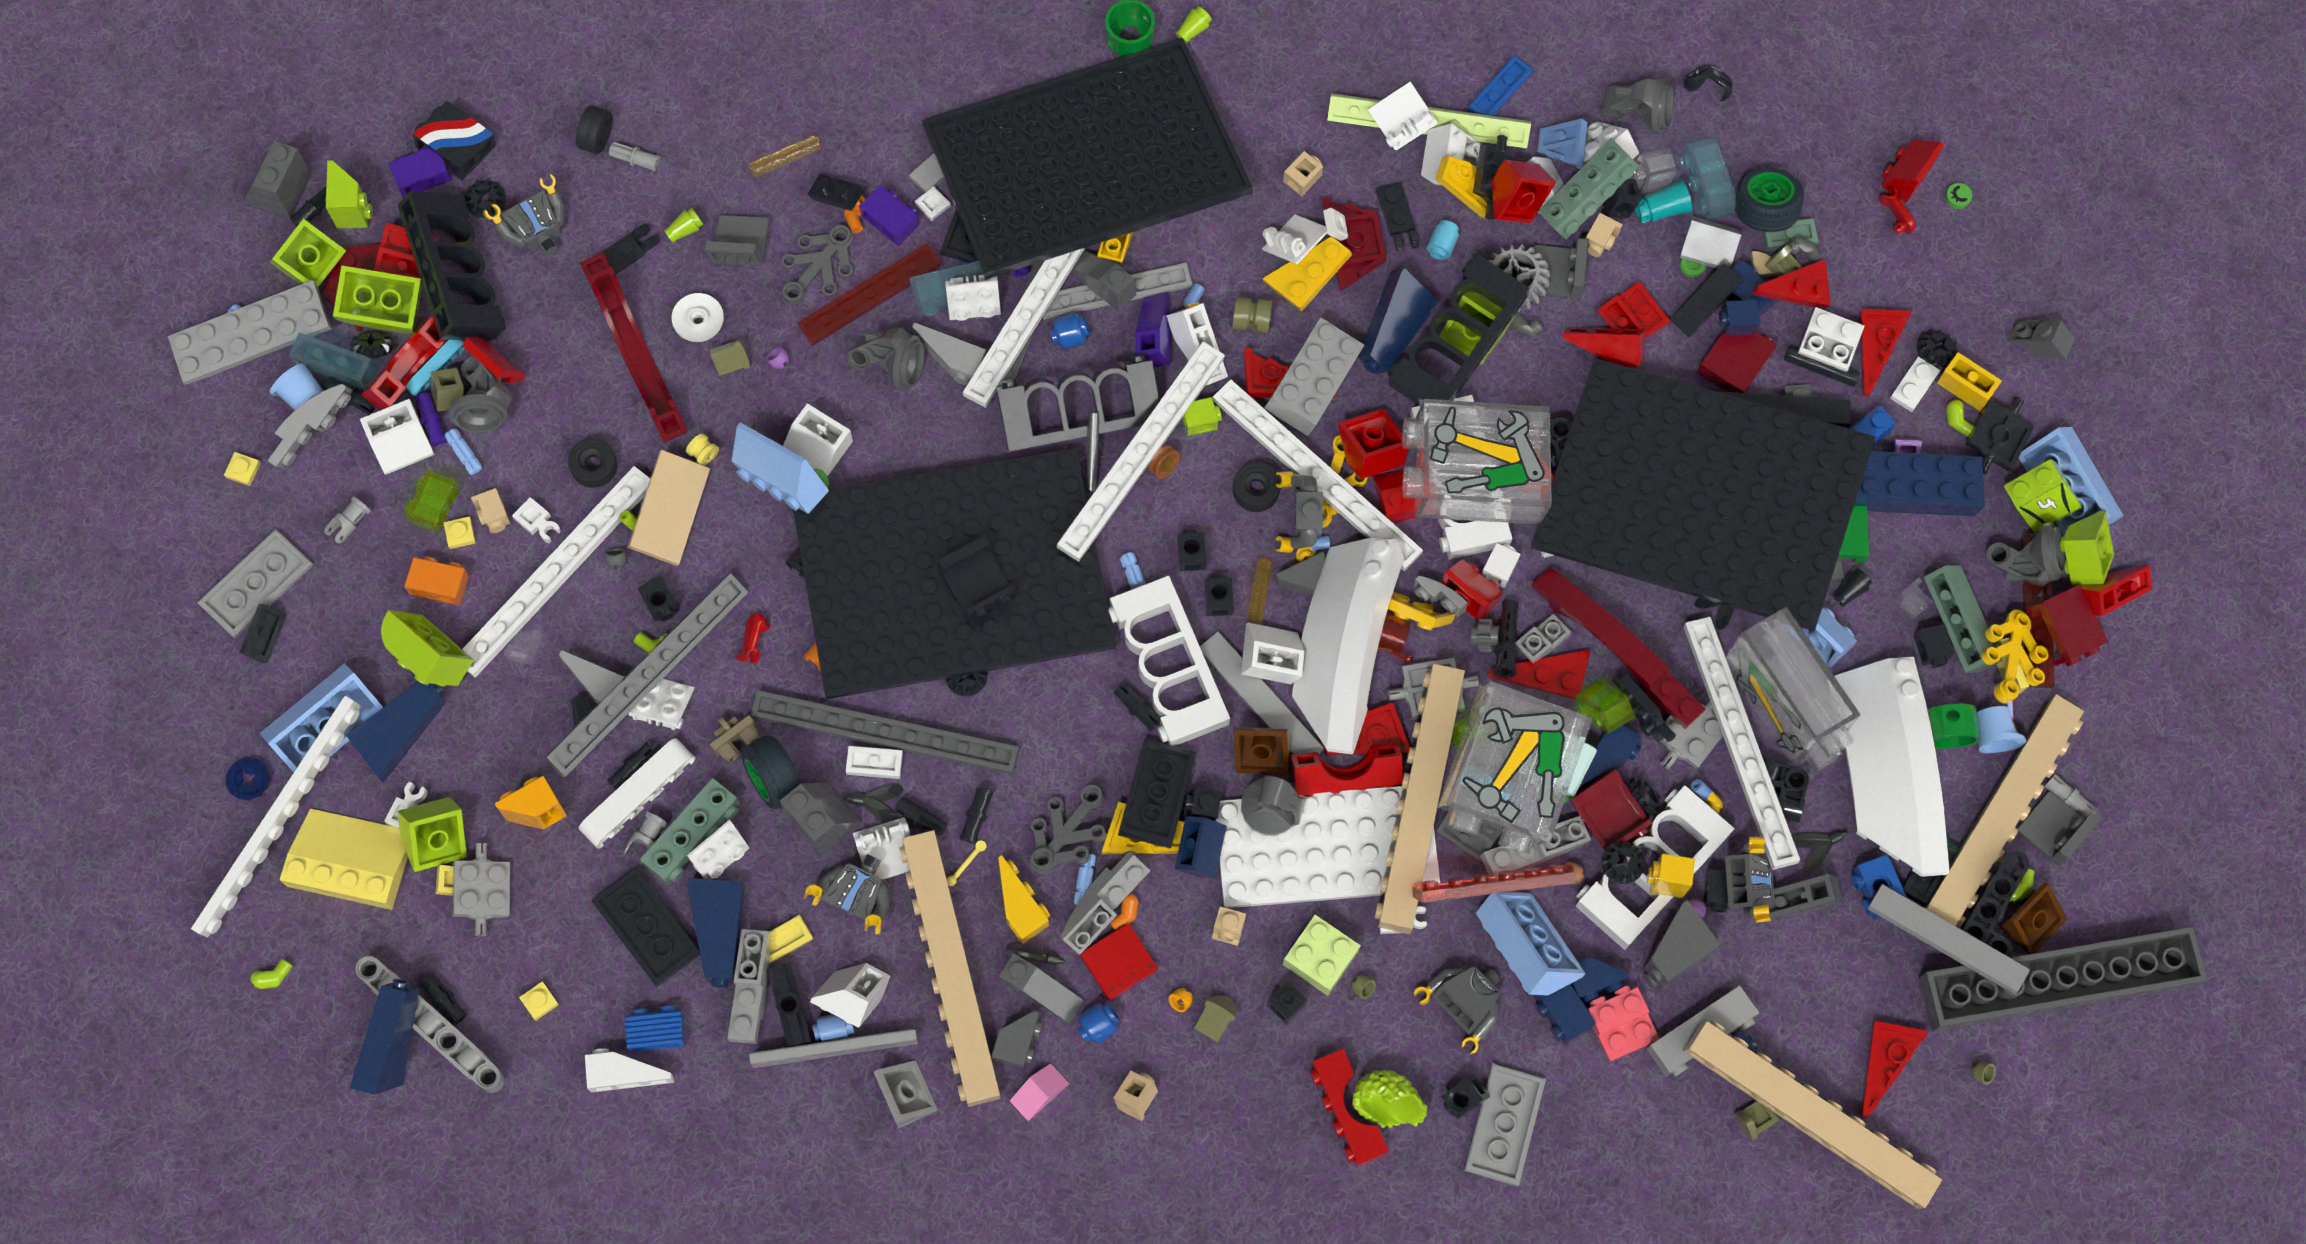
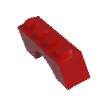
M433 315L428 316L420 323L361 393L379 411L390 407L405 390L407 383L415 372L446 341L440 340Z
M1398 743L1373 745L1362 761L1345 768L1327 764L1322 760L1318 752L1291 755L1293 786L1298 796L1304 795L1309 797L1314 794L1327 792L1335 794L1353 789L1362 791L1379 786L1393 787L1403 782L1402 754Z
M1344 1049L1313 1061L1311 1065L1313 1070L1309 1071L1311 1079L1315 1086H1321L1324 1093L1323 1096H1320L1326 1112L1332 1111L1335 1118L1332 1126L1337 1137L1342 1136L1346 1143L1343 1151L1349 1164L1354 1162L1356 1168L1386 1156L1389 1150L1378 1126L1364 1125L1357 1122L1349 1115L1345 1108L1343 1100L1344 1089L1353 1079L1355 1073Z

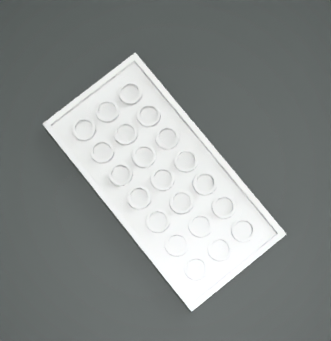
M1402 786L1371 788L1362 791L1347 790L1335 794L1330 792L1318 793L1309 797L1300 795V797L1306 799L1300 824L1276 836L1261 835L1253 831L1245 823L1241 813L1242 799L1220 801L1216 822L1227 826L1219 860L1224 908L1385 895V893L1380 892L1383 876L1388 877L1390 867L1385 866L1388 851H1394L1395 841L1391 840L1394 824L1399 825L1401 815L1396 814L1399 798H1405L1406 789H1402ZM1434 826L1420 892L1441 890Z

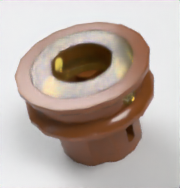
M1170 445L1162 446L1149 463V472L1155 474V477L1158 479L1168 477L1176 469L1180 461V453Z

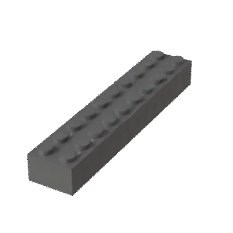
M2193 927L2013 957L2011 959L2030 969L2016 995L1966 966L1926 972L1919 978L1932 1032L2193 988L2207 981Z

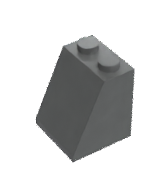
M273 141L243 202L288 218L292 216L312 175L299 150Z
M828 782L802 783L780 800L786 818L819 856L862 822Z
M1688 900L1673 915L1643 968V971L1646 973L1643 975L1645 981L1651 988L1656 987L1659 992L1709 958L1721 945Z

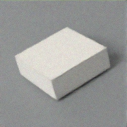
M935 186L915 201V205L931 221L951 206V203Z
M1333 208L1324 210L1327 234L1339 241L1347 239L1348 233L1345 216Z

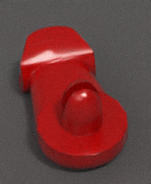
M1891 187L1888 190L1889 196L1882 194L1879 197V201L1882 205L1889 206L1896 217L1897 223L1893 226L1892 230L1896 234H1900L1903 231L1906 234H1911L1915 230V220L1897 196V188Z
M753 613L747 619L742 651L738 652L736 656L740 662H746L749 658L752 664H756L759 661L760 652L756 649L759 636L763 631L770 629L766 625H771L765 620L762 613Z

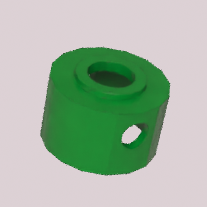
M1121 0L1108 10L1105 18V37L1110 50L1123 57L1152 47L1155 39V19L1149 6L1138 0ZM1127 27H1133L1138 30L1140 37L1137 40L1121 39V31Z
M1947 704L1927 709L1935 749L1962 748L1980 741L1975 706L1970 704Z

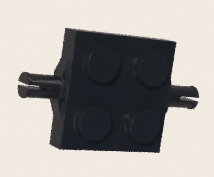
M1505 135L1497 136L1496 148L1487 143L1480 145L1473 193L1482 197L1487 203L1485 218L1490 220L1496 219L1493 213L1492 180L1504 160L1522 162L1507 153L1508 137Z
M2014 397L2009 408L2002 407L1993 400L1988 401L1965 445L1983 457V474H1987L1991 463L1997 464L2008 472L2012 470L2035 428L2024 421L2018 414L2024 403V400H2020V397Z
M1617 674L1614 676L1612 682L1621 690L1619 694L1625 702L1623 709L1631 719L1636 718L1639 721V726L1647 737L1651 735L1657 742L1664 738L1667 742H1671L1676 737V734L1667 726L1665 720L1662 719L1660 709L1628 675L1622 677L1621 674Z

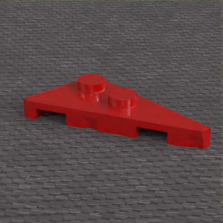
M1821 260L1762 283L1752 290L1753 295L1795 304L1815 308L1831 306L1826 260Z
M1861 309L1859 320L1860 324L1864 325L1860 337L1862 396L1869 397L1911 315V311Z
M1245 348L1243 351L1246 393L1250 397L1271 398L1289 367L1280 365L1271 358L1268 360L1253 354L1252 349Z
M1584 650L1542 658L1535 663L1531 661L1516 663L1514 666L1517 668V673L1510 678L1498 677L1493 674V668H1490L1488 677L1579 700L1590 651Z
M1879 1021L1872 1023L1860 1117L1868 1118L1877 1107L1883 1095L1894 1083L1905 1064L1927 1036V1031Z

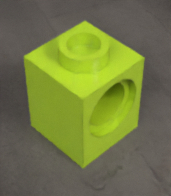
M1212 398L1194 401L1182 417L1187 436L1217 430L1218 421L1222 420L1220 408L1218 405L1214 406Z

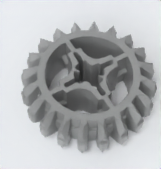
M1511 244L1508 251L1501 247V254L1497 255L1492 252L1491 257L1493 261H1488L1512 277H1515L1514 272L1516 271L1517 280L1529 286V296L1522 306L1525 305L1530 310V302L1533 301L1538 304L1540 301L1538 296H1545L1546 291L1544 288H1549L1550 283L1548 279L1550 278V271L1547 269L1548 264L1543 260L1540 253L1535 254L1532 247L1525 251V246L1522 244L1519 249H1515L1514 245ZM1518 264H1524L1529 267L1523 268L1520 267Z

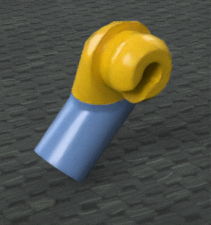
M1197 283L1193 284L1184 299L1183 304L1185 308L1200 304L1199 299L1205 291L1203 286Z
M1329 536L1317 537V542L1312 547L1297 549L1296 559L1302 562L1311 558L1316 550L1329 549Z
M1696 779L1691 783V790L1719 814L1720 809H1723L1722 800L1702 780Z

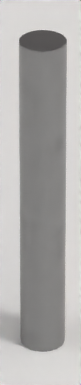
M1089 413L1086 491L1095 492L1097 490L1099 413Z

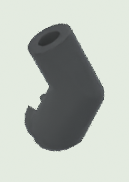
M1796 236L1793 237L1794 240L1788 242V245L1793 249V254H1797L1802 250L1810 261L1816 262L1820 259V252L1816 246L1806 239Z
M1518 311L1511 322L1516 330L1530 337L1538 336L1537 334L1543 330L1542 325L1536 319L1528 324Z

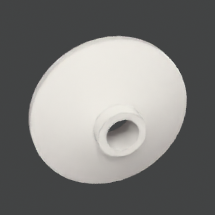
M702 293L685 296L675 305L672 312V324L675 331L685 340L692 342H702L711 339L720 331L724 321L723 310L719 302L715 298ZM698 317L704 319L700 324L694 323V320Z

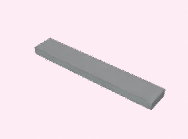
M1187 262L1131 274L1135 278L1136 296L1132 300L1187 289L1193 286ZM1085 285L1059 290L1043 315V320L1067 315L1072 312L1077 313L1109 306V304Z
M1219 632L1215 633L1200 646L1204 658L1268 728L1288 729L1292 734V755L1318 752L1320 754L1324 750L1321 744L1261 678L1241 675L1243 658Z
M1883 884L1868 907V910L2015 995L2030 971L2027 967Z
M910 1029L754 1052L749 1054L751 1066L758 1068L918 1044L916 1030Z

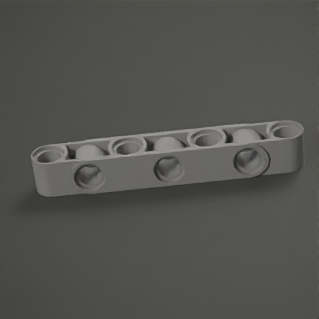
M373 956L363 957L356 964V974L377 996L382 985L392 983L394 979H401ZM376 965V973L373 976L366 977V969L369 966ZM418 995L413 1029L484 1091L489 1093L499 1091L505 1081L503 1073L489 1061L490 1059ZM451 1036L456 1037V1044L452 1048H444V1042L447 1038ZM491 1072L496 1073L495 1082L485 1085V1076Z

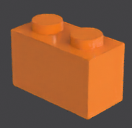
M424 556L422 559L413 557L404 587L410 595L461 605L469 575L464 567L458 563L448 562V565L438 563L436 559Z

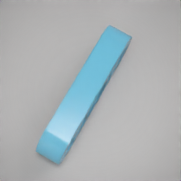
M448 340L412 377L406 386V390L414 397L424 393L431 386V372L447 369L465 350L462 347L464 340Z

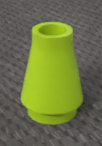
M1197 6L1195 10L1191 9L1180 29L1175 34L1178 38H1183L1186 44L1190 39L1207 29L1212 18L1204 9Z
M692 208L687 211L684 209L664 231L673 243L678 239L699 231V227L704 224Z

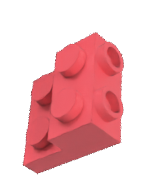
M1625 986L1614 992L1616 995L1614 998L1606 1001L1603 996L1589 1003L1591 1008L1587 1010L1596 1022V1025L1593 1027L1594 1032L1609 1062L1653 1044L1660 1039L1648 1015L1650 1012L1638 987L1631 990L1630 986Z

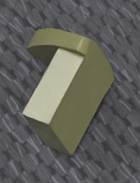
M1788 244L1774 253L1765 264L1768 270L1770 269L1777 278L1803 268L1790 254L1793 249Z
M742 338L710 349V355L719 376L741 368L746 369L750 367L745 342Z
M1212 996L1206 999L1204 1003L1206 1007L1194 1028L1216 1042H1219L1230 1021H1233L1236 1017V1007L1228 996Z
M1758 1101L1742 1111L1737 1110L1733 1113L1740 1128L1752 1142L1758 1138V1134L1780 1121L1773 1111Z

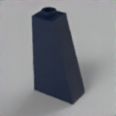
M1405 268L1390 272L1363 342L1364 347L1358 356L1364 362V367L1373 374L1389 372L1392 365L1397 361L1439 303Z
M418 681L346 735L382 782L390 776L446 704L441 697L445 692L438 684L429 683V685H425Z
M688 878L687 886L704 977L707 982H711L712 987L727 988L728 983L734 984L745 886L743 882Z
M394 979L392 983L381 986L351 1081V1089L377 1095L403 1085L420 989L410 986L409 981Z

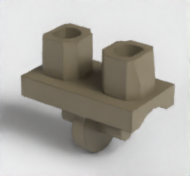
M749 715L740 722L735 716L727 722L723 717H719L717 721L720 727L713 732L717 739L710 746L717 757L720 755L731 764L740 756V752L734 746L735 743L742 739L746 745H749L760 737L755 729V723Z

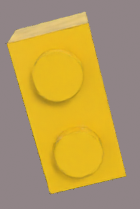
M1958 352L1937 384L1981 412L2002 380Z
M1662 854L1657 861L1653 862L1652 868L1649 867L1647 884H1651L1650 893L1683 898L1692 887L1695 859Z

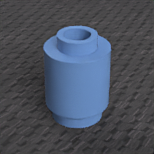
M834 1014L816 1018L817 1024L812 1025L816 1041L842 1040L849 1038L848 1035L855 1034L853 1024L845 1022Z

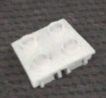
M1411 82L1368 109L1387 137V143L1395 150H1398L1438 124Z
M1294 215L1279 231L1274 227L1264 229L1263 237L1267 244L1262 250L1298 264L1327 234V228Z
M973 275L974 282L969 283L968 276H965L966 283L963 282V277L950 278V281H945L950 320L963 321L974 317L989 318L994 315H1001L997 276L985 280L983 275H979V282H977L976 275Z
M662 679L628 715L632 716L633 720L648 721V724H652L654 720L656 721V726H660L662 722L663 726L671 728V730L681 729L683 725L682 715L695 687Z
M905 817L853 833L861 862L864 861L867 854L881 860L874 876L882 880L910 871L908 862H902L899 847L904 846L902 838L910 836Z
M728 820L687 856L694 864L695 870L704 879L713 880L718 878L731 863L742 858L749 849V846L732 822Z

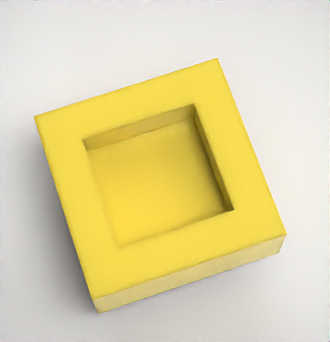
M234 452L224 476L230 480L250 486L261 463L257 459Z
M470 517L444 522L449 549L476 543Z
M439 865L437 867L435 894L453 896V866Z
M543 981L519 997L535 1021L559 1005Z

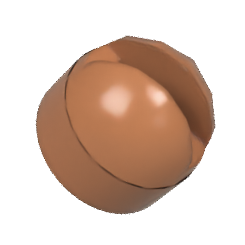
M1573 862L1565 863L1561 871L1562 881L1572 885L1581 883L1585 877L1582 874L1584 872L1583 867Z

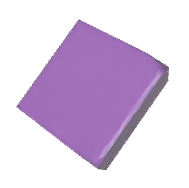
M1892 437L1893 452L1921 454L1922 441L1919 438Z

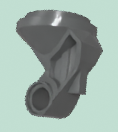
M1658 78V80L1645 79L1632 86L1614 85L1607 87L1601 114L1605 117L1606 115L1616 116L1615 119H1620L1629 111H1634L1647 121L1654 133L1661 134L1665 129L1669 128L1674 108L1673 85L1669 83L1667 78Z
M901 327L889 329L883 333L868 330L865 336L860 338L847 354L848 362L856 369H864L875 362H879L890 375L896 389L908 391L916 385L921 376L925 358L924 346L919 337L910 335Z
M474 356L468 357L463 362L460 371L462 376L472 384V388L466 395L452 402L449 407V417L456 426L465 431L474 433L489 432L504 424L508 418L507 408L511 395L507 387L502 383L501 378L498 379Z
M2044 523L2034 539L2021 551H2016L2004 543L1997 542L1989 546L1986 553L1987 560L1996 569L2007 573V581L2009 583L2026 581L2033 585L2045 586L2052 580H2059L2060 574H2063L2065 571V552L2061 551L2060 546L2061 531L2053 523ZM2000 552L2007 553L2003 561L1996 562V557Z
M1266 776L1254 781L1247 787L1241 800V813L1245 823L1253 831L1261 835L1276 836L1300 824L1306 799L1298 796L1296 790L1287 781L1273 776Z

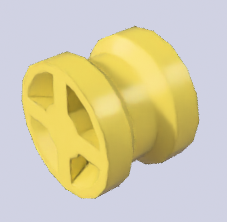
M704 433L696 436L686 448V453L694 456L697 459V463L702 466H706L719 452V447L714 443L711 444Z

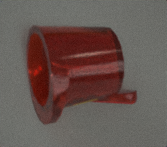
M1386 613L1377 650L1389 652L1405 662L1411 663L1414 657L1402 653L1408 636L1410 622Z

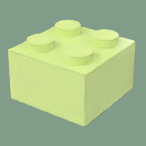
M1314 915L1284 958L1283 966L1328 996L1359 952L1361 945Z

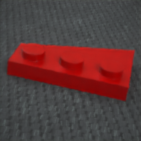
M1392 702L1367 711L1353 754L1327 751L1324 745L1323 748L1326 755H1367L1370 747L1373 745L1398 743L1401 754H1408L1410 746Z

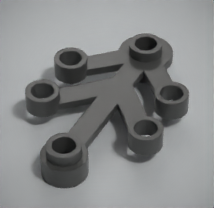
M836 225L830 230L829 234L816 236L801 235L797 239V245L801 251H809L812 246H827L821 252L799 255L785 254L782 257L781 263L786 270H793L799 265L811 264L797 282H788L784 285L782 293L787 303L792 305L800 303L804 297L803 291L821 269L824 283L822 286L823 295L826 298H833L837 295L838 290L833 281L831 257L838 251L840 261L837 269L838 275L842 279L851 278L853 268L849 264L847 248L852 245L854 236L850 228L844 225ZM839 235L846 237L843 241H837L836 238ZM803 240L810 242L808 246H802L800 243ZM787 259L794 260L792 265H786L784 262ZM843 268H849L850 272L848 274H842L841 270ZM831 286L834 288L832 293L825 292L827 287ZM793 291L798 293V296L795 298L789 297V294Z
M1087 785L1082 789L1080 794L1082 803L1065 825L1063 824L1062 816L1065 805L1062 799L1052 797L1048 800L1047 807L1051 813L1054 839L1048 847L1045 834L1048 832L1046 821L1043 818H1036L1031 822V829L1035 835L1036 850L1030 857V866L1035 873L1045 875L1052 872L1057 864L1076 861L1078 864H1086L1090 860V853L1085 846H1078L1073 851L1058 853L1063 845L1092 840L1095 843L1105 841L1107 833L1101 825H1094L1090 829L1075 831L1089 811L1103 803L1104 796L1098 786ZM1090 797H1098L1096 801L1089 802ZM1058 802L1060 806L1058 809H1052V804ZM1038 823L1044 824L1041 830H1035V826ZM1096 831H1102L1101 836H1093ZM1080 852H1086L1083 858H1077V855ZM1048 859L1047 864L1040 865L1041 860Z

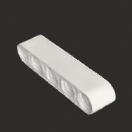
M677 738L672 739L586 817L580 824L579 830L596 848L603 847L602 843L607 838L615 836L624 827L623 824L629 818L632 820L644 809L643 805L647 801L655 799L664 790L663 787L669 781L672 783L684 772L682 769L688 763L692 764L695 756Z

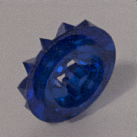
M244 758L235 762L229 768L226 775V786L228 791L237 799L251 801L256 797H261L265 789L269 788L268 783L271 777L267 767L261 761L254 758ZM244 771L249 776L255 774V777L252 779L254 787L249 786L247 783L242 785L244 775L241 772Z

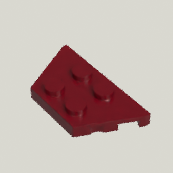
M1325 197L1322 198L1323 210L1333 208L1345 216L1348 238L1337 241L1349 249L1352 255L1336 272L1339 290L1343 291L1385 263L1386 254L1376 211L1359 209L1355 205L1348 203L1341 205L1331 202L1330 198Z
M381 243L343 248L346 252L331 270L322 290V295L335 306L341 266L373 271ZM354 325L358 331L362 332L364 327Z

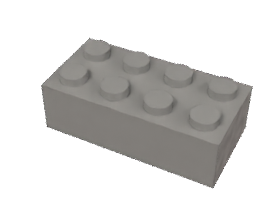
M1320 317L1264 409L1308 436L1317 425L1364 347V344Z

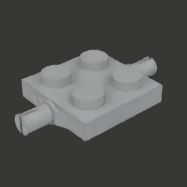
M1454 658L1402 666L1403 688L1387 690L1389 701L1405 698L1409 705L1411 719L1421 718L1422 713L1417 712L1420 696H1426L1427 688L1422 687L1425 672H1431L1433 664L1456 668ZM1477 675L1463 678L1457 712L1464 711L1465 709L1462 696L1463 689L1479 686Z
M1710 700L1706 705L1701 704L1706 709L1705 712L1686 730L1671 715L1666 719L1667 726L1676 734V737L1671 742H1667L1665 738L1660 741L1669 751L1660 762L1664 766L1670 759L1665 766L1667 770L1670 769L1677 758L1688 762L1697 769L1722 738L1723 734Z
M481 843L475 844L476 859L471 861L455 860L453 862L452 917H468L475 920V936L480 934L481 936H486V920L509 917L510 862H494L487 859V844L483 843L481 846Z

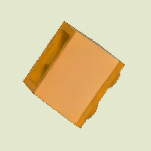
M544 776L529 779L524 783L523 788L516 792L509 791L499 798L500 801L495 803L506 821L543 830L567 816Z

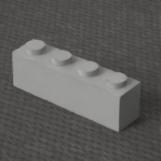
M1738 986L1647 1048V1051L1665 1077L1671 1073L1677 1077L1689 1068L1686 1063L1694 1059L1683 1050L1700 1023L1714 1021L1725 1028V1034L1733 1038L1731 1033L1738 1028L1741 1031H1745L1756 1023L1753 1018L1759 1014V1011L1741 986Z

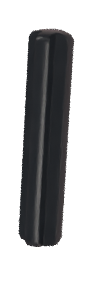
M1789 347L1785 353V361L1849 386H1855L1860 374L1851 369H1848L1846 372L1798 353L1799 349Z

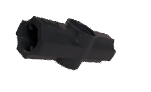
M782 963L767 969L787 1046L795 1047L811 1044L812 1041L791 964ZM789 1000L797 1003L796 1008L792 1012H784L782 1010L783 1004Z

